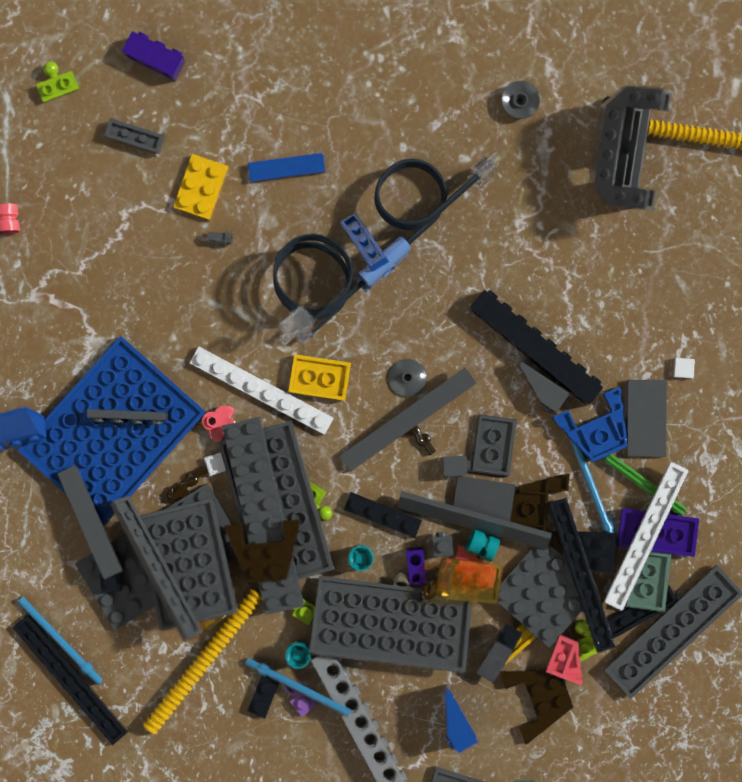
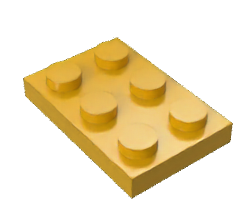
M192 154L173 206L174 209L210 220L229 167Z
M294 354L288 392L346 401L351 363Z

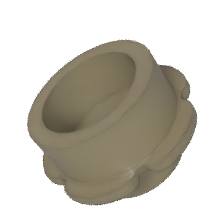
M399 572L396 576L392 577L394 585L409 587L410 582L407 573Z

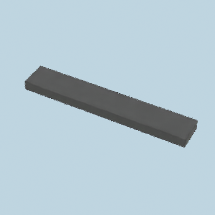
M74 465L58 473L103 578L107 579L122 572L123 569L77 466Z

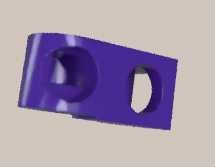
M423 547L405 548L410 585L425 584Z

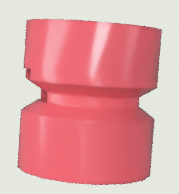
M0 204V235L20 232V224L16 219L19 214L17 204Z

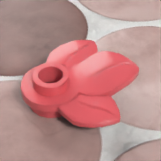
M219 406L214 412H207L203 415L202 425L209 431V436L213 441L219 442L224 440L225 436L222 425L235 423L231 418L235 410L233 407ZM211 417L215 419L213 425H210L208 422Z

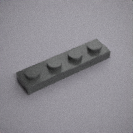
M87 409V417L92 418L93 422H104V418H109L115 423H123L124 419H131V423L143 424V420H151L150 424H162V421L168 420V413Z

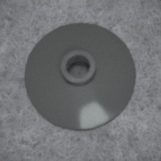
M526 81L513 82L503 92L502 106L511 117L517 119L528 118L539 107V93L532 84ZM517 99H522L523 104L519 105Z
M403 359L392 366L389 372V384L396 394L403 397H412L419 394L425 387L427 376L425 369L419 362L412 359ZM406 374L411 375L410 381L404 379Z

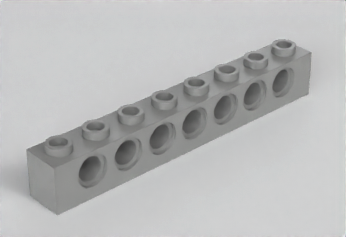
M321 655L312 657L311 661L332 700L347 707L346 702L353 699L356 701V707L349 708L351 710L349 717L341 713L340 715L376 781L406 782L408 778L403 769H398L396 764L399 762L394 752L390 754L387 748L389 743L384 735L380 736L378 732L380 727L376 719H371L368 714L371 711L366 701H361L359 697L361 692L357 684L353 685L349 679L352 677L347 666L343 668L340 662L343 659ZM328 666H337L338 672L330 674L327 671ZM344 682L348 688L345 691H339L336 685ZM357 717H364L366 723L361 726L357 725L355 719ZM367 734L375 736V740L371 743L365 741L364 738ZM377 751H381L385 756L383 759L378 760L374 757V754ZM385 769H392L394 774L391 777H386L383 774Z

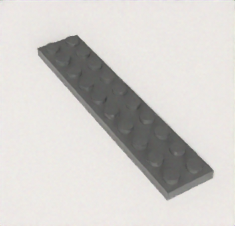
M261 417L222 425L249 544L284 541L282 526L284 515ZM293 557L286 580L258 582L266 615L304 606Z

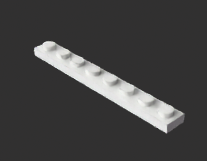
M199 346L190 361V364L324 435L334 419Z
M669 462L603 602L623 610L689 470Z

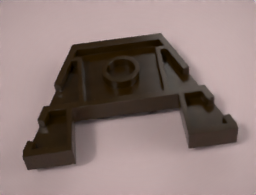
M562 474L515 487L510 522L551 533L549 544L562 548L557 531L546 530L548 490L569 491L570 474Z
M301 519L283 520L284 541L245 544L243 524L224 525L247 583L287 579Z
M546 670L500 671L505 689L525 683L536 713L537 720L519 726L525 745L574 707L563 678L547 673Z

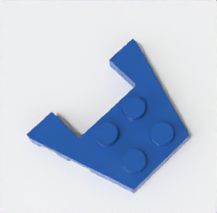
M620 387L603 394L611 411L610 413L578 428L569 410L552 417L553 421L591 462H595L628 446Z

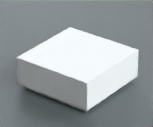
M674 358L673 377L693 379L695 359Z
M221 452L204 458L209 476L226 471Z

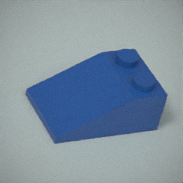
M446 684L443 686L447 731L445 738L451 750L455 749L459 754L478 743V739Z

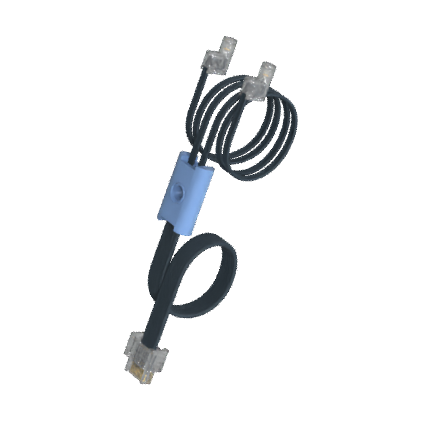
M497 151L489 158L486 156L482 157L470 168L471 173L467 176L468 181L448 199L445 180L441 173L430 163L420 159H404L391 165L377 182L374 194L376 209L383 220L391 226L403 230H418L406 240L399 236L383 250L389 261L387 264L373 272L366 265L357 273L359 276L356 279L357 284L351 290L350 286L353 277L352 263L346 251L336 241L320 234H304L285 244L277 254L274 262L273 284L277 297L292 313L278 324L279 329L283 332L277 338L279 342L286 346L292 339H295L301 346L307 344L312 339L314 333L339 312L355 292L360 288L368 292L409 255L410 244L431 227L448 206L472 185L479 190L492 179L503 157ZM400 169H421L430 174L440 187L441 205L423 219L417 221L399 220L390 215L380 201L379 191L382 184L390 175ZM313 241H319V242L326 243V244L330 245L331 247H333L334 249H336V250L342 255V257L344 258V260L346 261L347 266H346L345 262L343 261V259H342L333 249H331L330 247H328V246H326V245H324V244H322V243L313 242ZM304 248L324 251L332 256L343 269L347 286L327 306L312 308L300 305L287 296L277 279L278 268L286 257ZM326 318L315 329L310 330L317 319Z

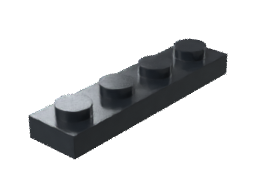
M350 492L344 508L345 511L414 538L422 522L421 519L353 492Z

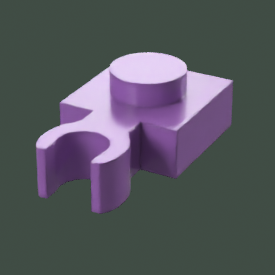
M287 686L285 687L286 692L294 697L290 700V703L301 717L317 705L315 700L296 690L291 691Z

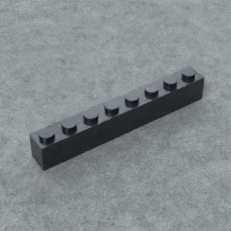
M484 289L470 306L469 310L584 405H590L604 388L600 385L602 382L594 375L592 377L586 373L587 369L581 364L577 363L576 365L572 362V357L565 351L561 353L552 340L544 339L539 329L534 326L531 328L527 325L528 321L520 314L516 316L512 312V307L504 302L502 304L497 300L498 296L491 290L487 292Z

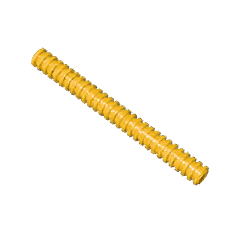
M649 120L647 136L652 135V137H655L657 135L658 138L664 136V139L670 137L671 140L675 138L677 141L681 139V141L687 140V142L693 141V143L699 142V144L704 142L705 145L710 143L711 146L716 144L718 147L722 145L724 148L728 146V148L734 147V149L740 148L742 150V134L740 132L735 134L734 131L729 133L728 130L723 132L722 129L717 131L715 128L711 130V128L706 129L705 127L700 128L693 125L688 127L687 124L682 126L681 123L676 125L675 122L670 124L668 121L664 123V121Z
M250 588V593H246L247 597H243V602L238 604V613L227 617V622H223V626L219 627L220 630L216 631V635H213L211 637L212 640L208 641V645L204 646L205 649L200 651L201 654L196 656L197 659L192 661L193 664H190L189 669L185 670V674L181 675L182 678L177 680L178 683H175L173 685L174 688L170 689V693L166 694V698L162 699L163 702H160L158 704L159 707L154 709L155 712L151 713V717L148 716L147 721H144L143 725L147 731L152 734L158 733L157 730L162 728L161 724L164 725L166 723L165 720H168L169 715L173 714V710L177 709L176 706L181 704L180 701L185 699L184 696H187L188 691L192 690V686L196 685L195 682L200 680L199 677L204 675L203 672H206L207 667L211 666L210 663L215 661L214 658L219 656L218 653L223 651L222 648H225L226 643L230 642L229 639L234 637L233 634L238 632L237 629H240L241 624L245 623L244 620H248V615H252V610H256V605H260L262 596L259 591Z

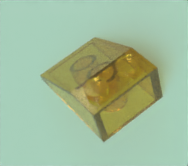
M441 556L436 595L445 599L498 604L503 565Z

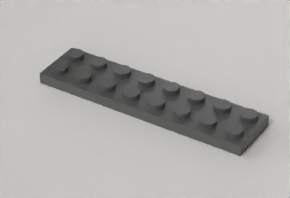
M718 565L713 566L674 605L669 607L603 670L632 699L742 596V591Z

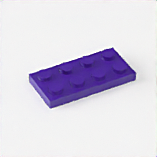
M621 509L618 547L629 548L646 511ZM668 514L651 551L695 557L699 518Z

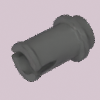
M209 231L208 244L232 245V233L228 231L226 233Z

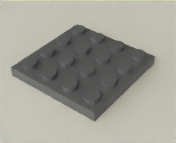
M549 544L546 550L533 546L490 595L548 648L552 646L582 611L567 561Z

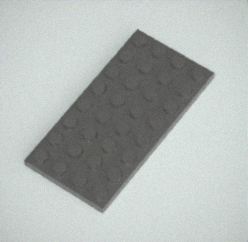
M290 420L263 428L284 520L301 519L293 551L298 580L334 570V564L293 422ZM226 440L219 441L218 445L240 522L243 524L246 543L249 544Z
M209 484L202 486L166 508L170 509L213 498L226 559L229 561L236 556L224 528V525H231L232 523ZM126 533L111 542L114 551H119L120 565L123 569L121 572L122 591L102 593L100 569L93 553L75 563L114 630L155 606L149 576Z
M319 576L309 654L465 674L473 595L441 591V594L434 596L430 599V602H424L420 596V592H422L420 588Z

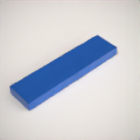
M323 153L248 163L251 183L326 173Z
M357 213L340 221L342 228L372 272L389 262Z

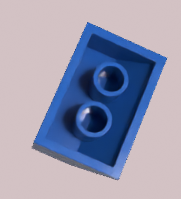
M25 406L0 413V452H3L5 448H18L22 444L37 443L40 439L46 438L44 416Z

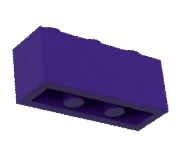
M132 31L122 50L124 56L176 81L185 64L183 54L176 49L171 51L165 48L166 45L158 40H155V42L149 40V37L142 32L137 34Z

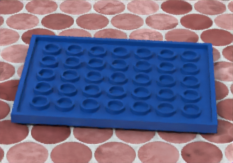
M120 336L44 420L46 438L40 439L37 443L22 444L17 451L65 494L66 492L58 473L76 465L103 526H105L115 515L110 504L115 500L127 496L131 497L207 412L127 340ZM87 409L168 413V420L162 421V424H150L151 420H143V424L131 423V419H124L123 423H115L109 418H104V422H93L92 418L87 417Z

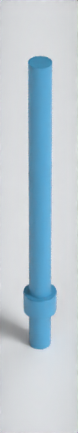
M569 438L602 522L601 528L603 532L614 533L613 524L607 517L583 452Z
M24 597L18 600V603L76 662L84 675H88L97 685L103 681L93 670L94 667L89 662H86Z
M250 658L245 663V665L257 670L258 674L264 677L268 676L347 717L351 713L349 708L270 669V666L265 663L260 664Z

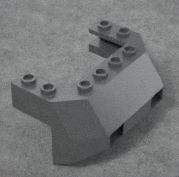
M624 86L601 105L589 183L603 204L655 211L654 202L658 191L639 189L651 110L671 112L670 102L674 91L662 88Z

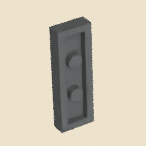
M112 118L109 119L104 134L105 138L156 154H160L165 136Z

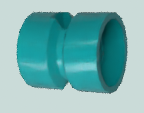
M474 529L466 543L465 552L474 556L479 554L481 559L491 562L497 553L500 540L490 535L485 537V533Z
M363 544L353 547L348 557L351 567L357 571L369 569L374 561L372 550Z
M303 640L293 641L286 651L285 658L287 663L296 669L305 667L312 655L309 654L310 645Z

